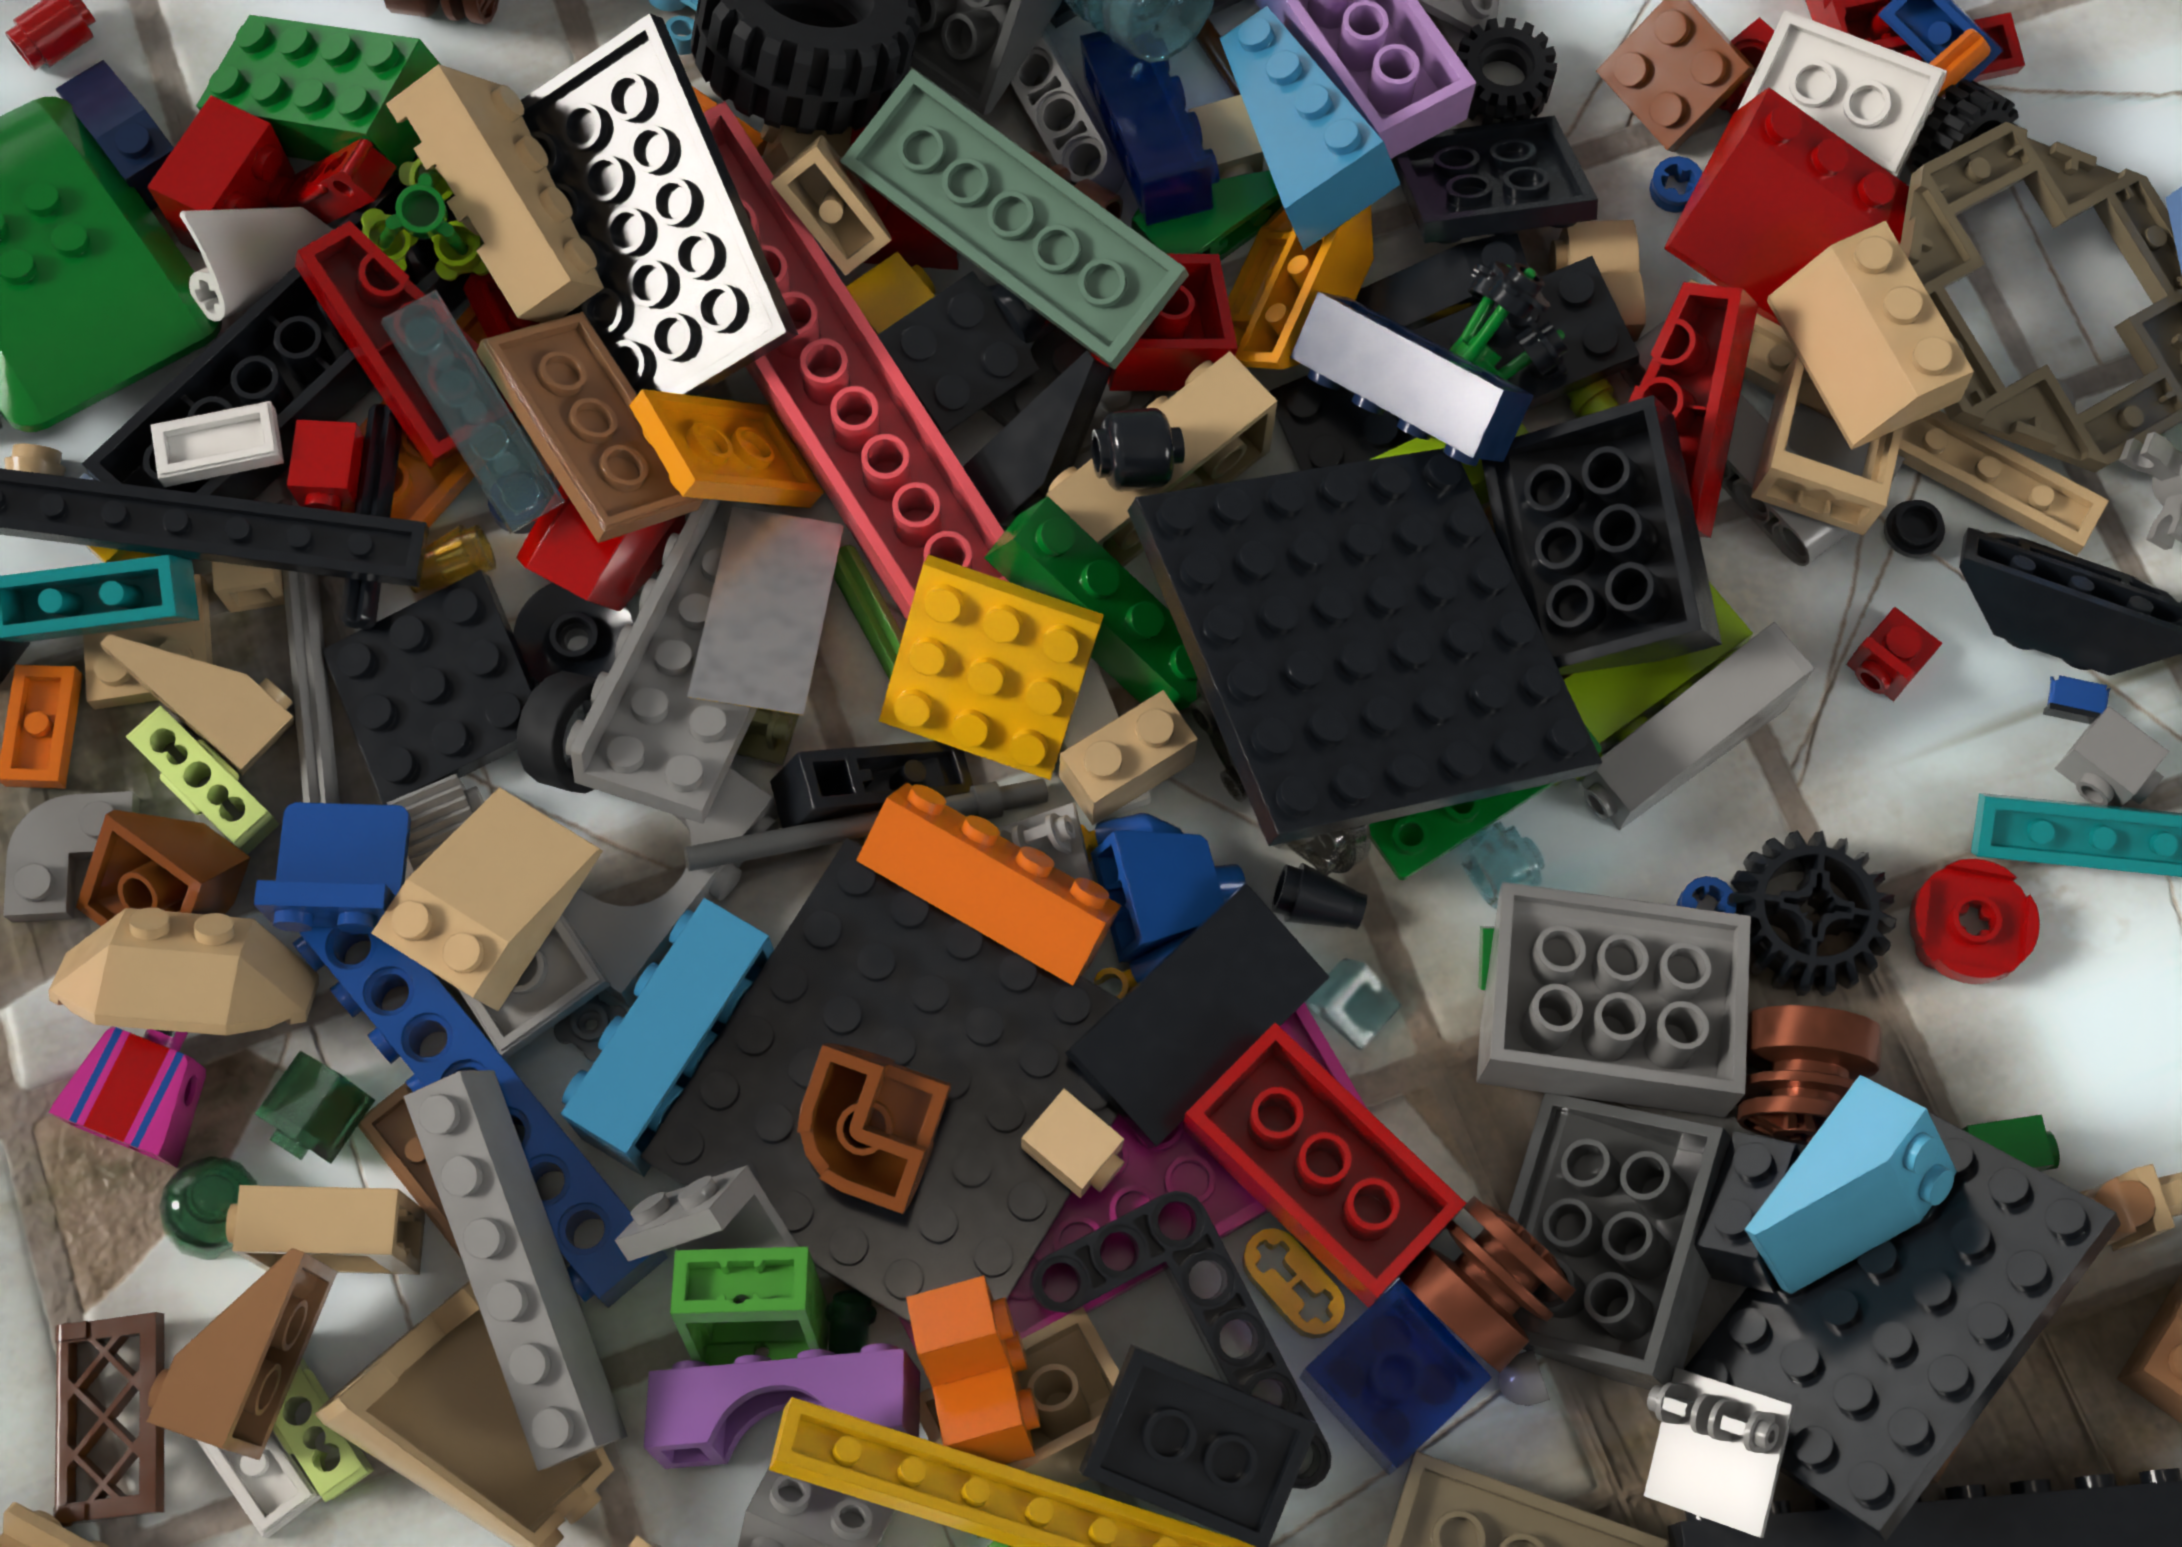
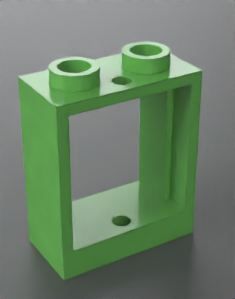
M808 1246L675 1250L670 1314L692 1360L705 1362L710 1366L734 1364L736 1358L744 1355H755L756 1350L761 1347L769 1349L767 1357L772 1360L797 1358V1355L804 1350H827L829 1306ZM746 1298L744 1302L736 1303L737 1300Z

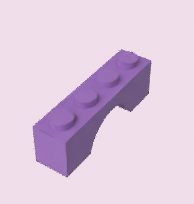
M885 1343L869 1344L862 1347L859 1353L835 1354L823 1349H810L800 1352L797 1358L772 1360L762 1355H744L736 1358L734 1364L710 1366L705 1362L695 1360L679 1361L672 1365V1369L649 1371L644 1448L664 1469L728 1464L734 1449L743 1435L764 1417L784 1410L791 1397L919 1437L920 1371L904 1348L899 1349L897 1346Z

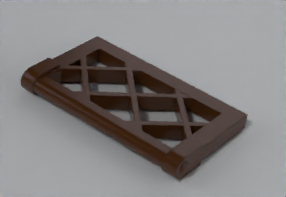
M152 1312L95 1321L67 1322L55 1326L56 1417L55 1500L53 1516L63 1527H70L73 1524L164 1513V1428L146 1422L152 1410L148 1406L151 1387L158 1374L164 1369V1314ZM140 1336V1368L136 1372L117 1352L129 1337ZM91 1343L100 1353L77 1380V1345ZM110 1362L129 1382L106 1409L87 1389ZM139 1391V1436L135 1438L116 1418ZM81 1399L99 1419L77 1446V1401ZM110 1428L129 1448L106 1476L87 1457V1454L107 1429ZM139 1457V1494L126 1496L116 1484ZM78 1465L99 1485L87 1501L76 1502V1468Z

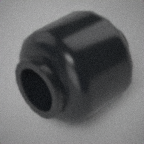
M1158 408L1111 412L1103 419L1101 428L1094 429L1091 435V452L1096 476L1099 479L1106 478L1108 484L1119 492L1163 487L1172 478L1174 464H1182L1184 462L1185 448L1180 427H1170L1166 415Z

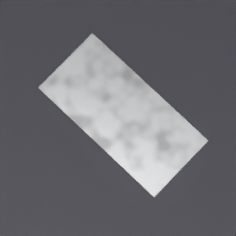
M732 507L687 697L804 715L844 524Z

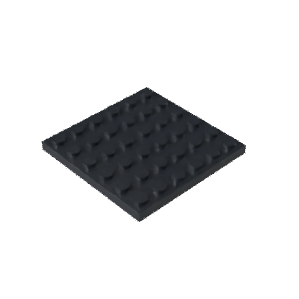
M1444 448L1135 497L1127 510L1268 846L1592 774L1602 764V760L1460 461L1446 455L1443 452Z
M846 838L640 1157L646 1163L684 1186H688L705 1176L714 1177L748 1165L799 1247H809L814 1265L911 1324L906 1297L983 1275L994 1300L1004 1297L1006 1301L1009 1299L1072 1194L1068 1187L1021 1149L1022 1137L1064 1088L1110 1127L1113 1126L1119 1113L1065 1052L1121 999L1082 976L1073 986L857 862L856 859L862 846ZM835 1043L870 1051L894 1059L895 1064L953 1084L933 1140L935 1144L912 1201L903 1214L843 1193L819 1179V1173L805 1155L800 1132L797 1133L800 1107L822 1044Z

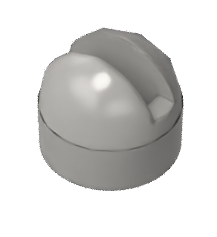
M1534 1350L1517 1354L1503 1371L1499 1373V1388L1509 1401L1517 1405L1532 1406L1550 1400Z

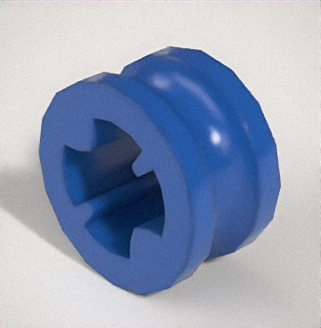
M1675 156L1661 161L1655 168L1649 191L1652 200L1665 211L1673 213L1683 212L1702 175V170L1697 163L1686 157ZM1669 176H1674L1678 183L1688 182L1684 194L1679 195L1675 188H1664Z
M1704 876L1694 879L1685 887L1676 902V906L1697 908L1698 902L1692 896L1698 894L1699 899L1702 901L1708 894L1718 902L1714 911L1732 914L1736 912V907L1727 904V897L1729 894L1734 893L1726 882L1717 877Z

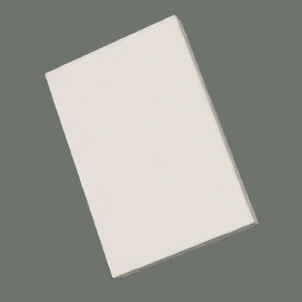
M1784 10L1738 109L1770 87L1899 178L1946 79L1947 70Z

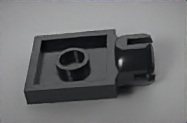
M971 271L877 335L942 436L1037 372L1040 368L1033 359L1031 348L1036 342L1057 328L1056 325L1033 308L1028 311L1023 304L1025 302L1001 284L986 286L978 279L974 271Z

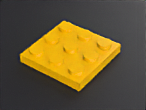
M928 555L922 566L879 722L1050 780L1057 764L1104 614Z

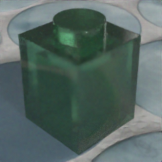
M299 1051L255 1115L276 1129L269 1140L301 1161L307 1152L310 1151L332 1164L376 1100L340 1073Z

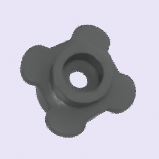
M596 995L554 1025V1035L562 1044H574L579 1050L584 1052L588 1060L595 1062L602 1052L598 1048V1043L604 1030L616 1016L619 1015L624 1018L627 1011L620 1005L611 1007L601 1001L599 995ZM591 1019L596 1020L597 1027L595 1029H586L587 1021Z

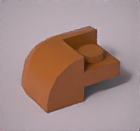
M835 1043L822 1044L800 1107L797 1133L800 1132L805 1155L819 1173V1179L843 1193L903 1214L912 1201L935 1144L933 1140L953 1084L895 1064L894 1059L870 1051Z

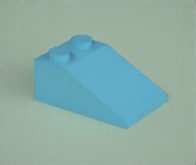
M1859 1075L1746 1226L1745 1231L1780 1288L1789 1294H1793L1920 1223L1932 1205L1940 1204L1948 1196L1957 1170L1927 1108Z

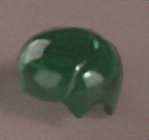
M210 1156L182 1166L172 1175L163 1188L159 1204L165 1237L181 1254L204 1260L216 1259L220 1253L233 1247V1243H229L226 1237V1217L230 1205L238 1203L239 1185H257V1181L241 1163L227 1157Z

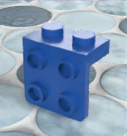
M295 802L288 805L283 815L276 881L257 880L254 906L275 928L284 931L307 932L311 931L313 927H336L341 931L349 933H371L405 882L411 828L410 814L400 805Z

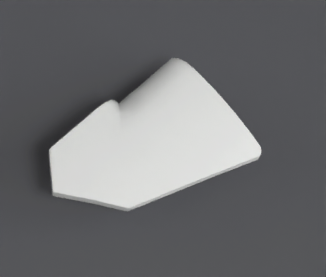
M303 207L181 211L180 218L188 228L207 266L191 275L189 281L190 294L208 319L215 322L230 317L253 306L295 267L296 254L299 249L333 229Z

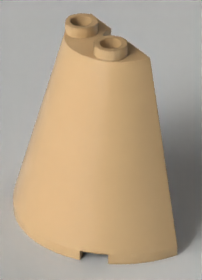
M470 1281L380 1354L315 1413L323 1425L512 1547H556L564 1538L558 1527L565 1521V1518L570 1524H573L587 1514L602 1498L595 1489L614 1471L603 1447L571 1461L540 1471L537 1470Z

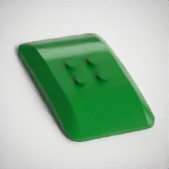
M58 97L38 98L0 116V412L13 428L23 432H38L52 427L206 346L218 336L222 329V320L214 322L208 319L191 296L189 281L194 270L137 190L134 187L128 186L103 150L75 115L72 105Z

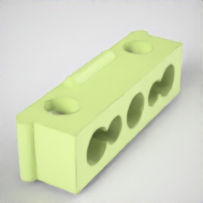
M162 706L156 708L125 736L161 772L160 780L194 814H203L237 848L247 855L280 825L271 813L238 782L239 774L206 741L202 739L196 741ZM175 742L174 746L186 760L179 764L168 751L163 752L166 745ZM211 776L207 784L197 787L203 778ZM229 799L239 812L245 811L242 818L233 821L234 817L224 808L222 803Z
M302 1357L273 1427V1432L288 1454L295 1455L319 1495L325 1502H328L330 1499L334 1500L368 1476L374 1469L359 1447L323 1425L315 1415L319 1411L318 1409L330 1398ZM310 1401L312 1411L309 1419L305 1423L297 1425L295 1420L297 1408L302 1403ZM323 1431L326 1435L324 1444L333 1448H339V1464L331 1471H326L325 1459L328 1453L317 1450L315 1446L317 1436Z

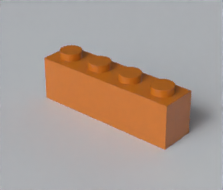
M906 783L889 795L856 861L1073 986L1092 964L1122 905L1111 900L1108 891L1100 884L1087 878L1079 877L1075 879L1054 867V861L1044 852L1033 847H1019L1001 837L1000 830L990 821L974 815L966 817L945 805V798L932 788L918 784L912 786Z

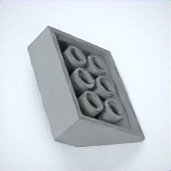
M1502 882L1480 1023L1476 1083L1726 1117L1745 1095L1751 916Z

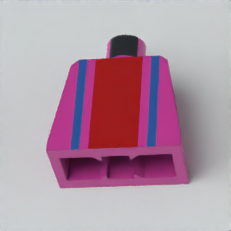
M112 1026L104 1032L54 1101L49 1113L70 1126L177 1168L204 1085L206 1068L193 1058L179 1052L188 1032L147 1029L142 1038Z

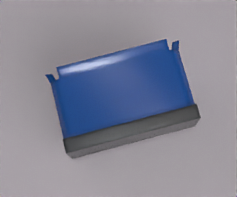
M2059 675L2058 680H2055L2053 676L2050 677L2048 703L2044 708L2043 715L2091 724L2107 708L2109 692L2111 688H2107V685Z

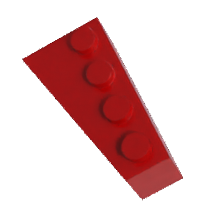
M1683 282L1650 355L1653 358L1640 386H1635L1628 402L1654 395L1674 415L1699 537L1711 538L1758 303L1744 289Z

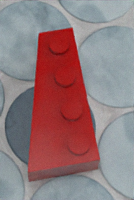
M350 220L297 251L296 269L429 469L516 417L511 406L478 357L476 351L479 344L452 320V316L435 300L432 301L409 280V276Z

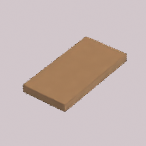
M583 312L485 338L480 341L476 351L478 357L598 543L699 510L704 499L682 497L680 492L670 482L669 473L653 446L645 439L642 432L643 429L629 407L637 396L636 392Z

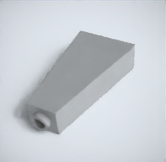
M1773 622L1601 757L1602 764L1592 774L1586 775L1581 783L1586 789L1584 795L1589 806L1600 818L1604 820L1610 818L1614 825L1621 830L1784 712L1815 668L1781 628Z

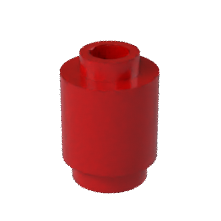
M41 0L13 19L15 26L6 31L5 34L20 56L35 71L44 64L49 68L94 38L88 26L96 22V20L82 0Z

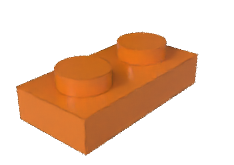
M15 664L0 754V783L5 787L66 789L83 674L75 666Z

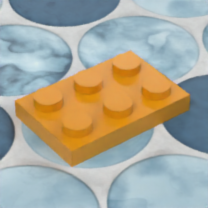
M642 389L629 405L643 429L642 432L645 439L655 449L669 473L670 482L680 492L682 497L811 508L824 493L770 405Z

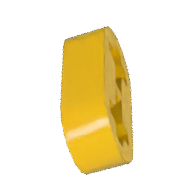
M1276 1228L1263 1229L1251 1237L1246 1244L1242 1258L1243 1270L1249 1281L1288 1325L1301 1336L1315 1339L1323 1338L1332 1333L1343 1319L1345 1310L1344 1296L1338 1286L1296 1239L1286 1231ZM1264 1244L1269 1250H1274L1280 1245L1285 1249L1287 1253L1282 1264L1293 1277L1288 1283L1273 1268L1265 1273L1258 1270L1257 1264L1261 1258V1254L1257 1249L1259 1246ZM1298 1284L1312 1298H1317L1322 1293L1329 1298L1330 1303L1325 1310L1330 1318L1329 1321L1323 1323L1317 1317L1310 1319L1308 1322L1302 1319L1300 1313L1305 1304L1301 1297L1293 1290Z

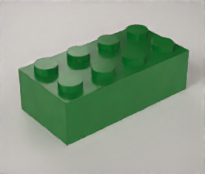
M249 15L244 25L238 30L236 38L220 66L211 76L209 84L196 107L201 110L210 95L271 123L287 157L319 162L361 138L367 139L373 144V148L397 166L392 175L399 176L400 166L406 161L412 162L414 160L416 152L413 148L422 141L408 119L402 123H397L386 103L440 63L419 38Z

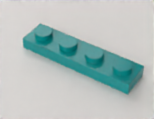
M1979 793L1971 853L1977 857L2182 877V813Z

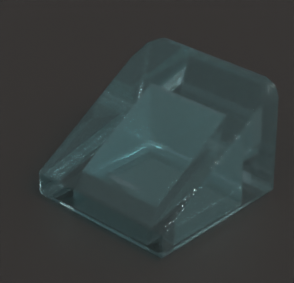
M1345 958L1328 974L1330 978L1306 1000V1003L1354 1047L1363 1050L1402 1005L1365 963Z

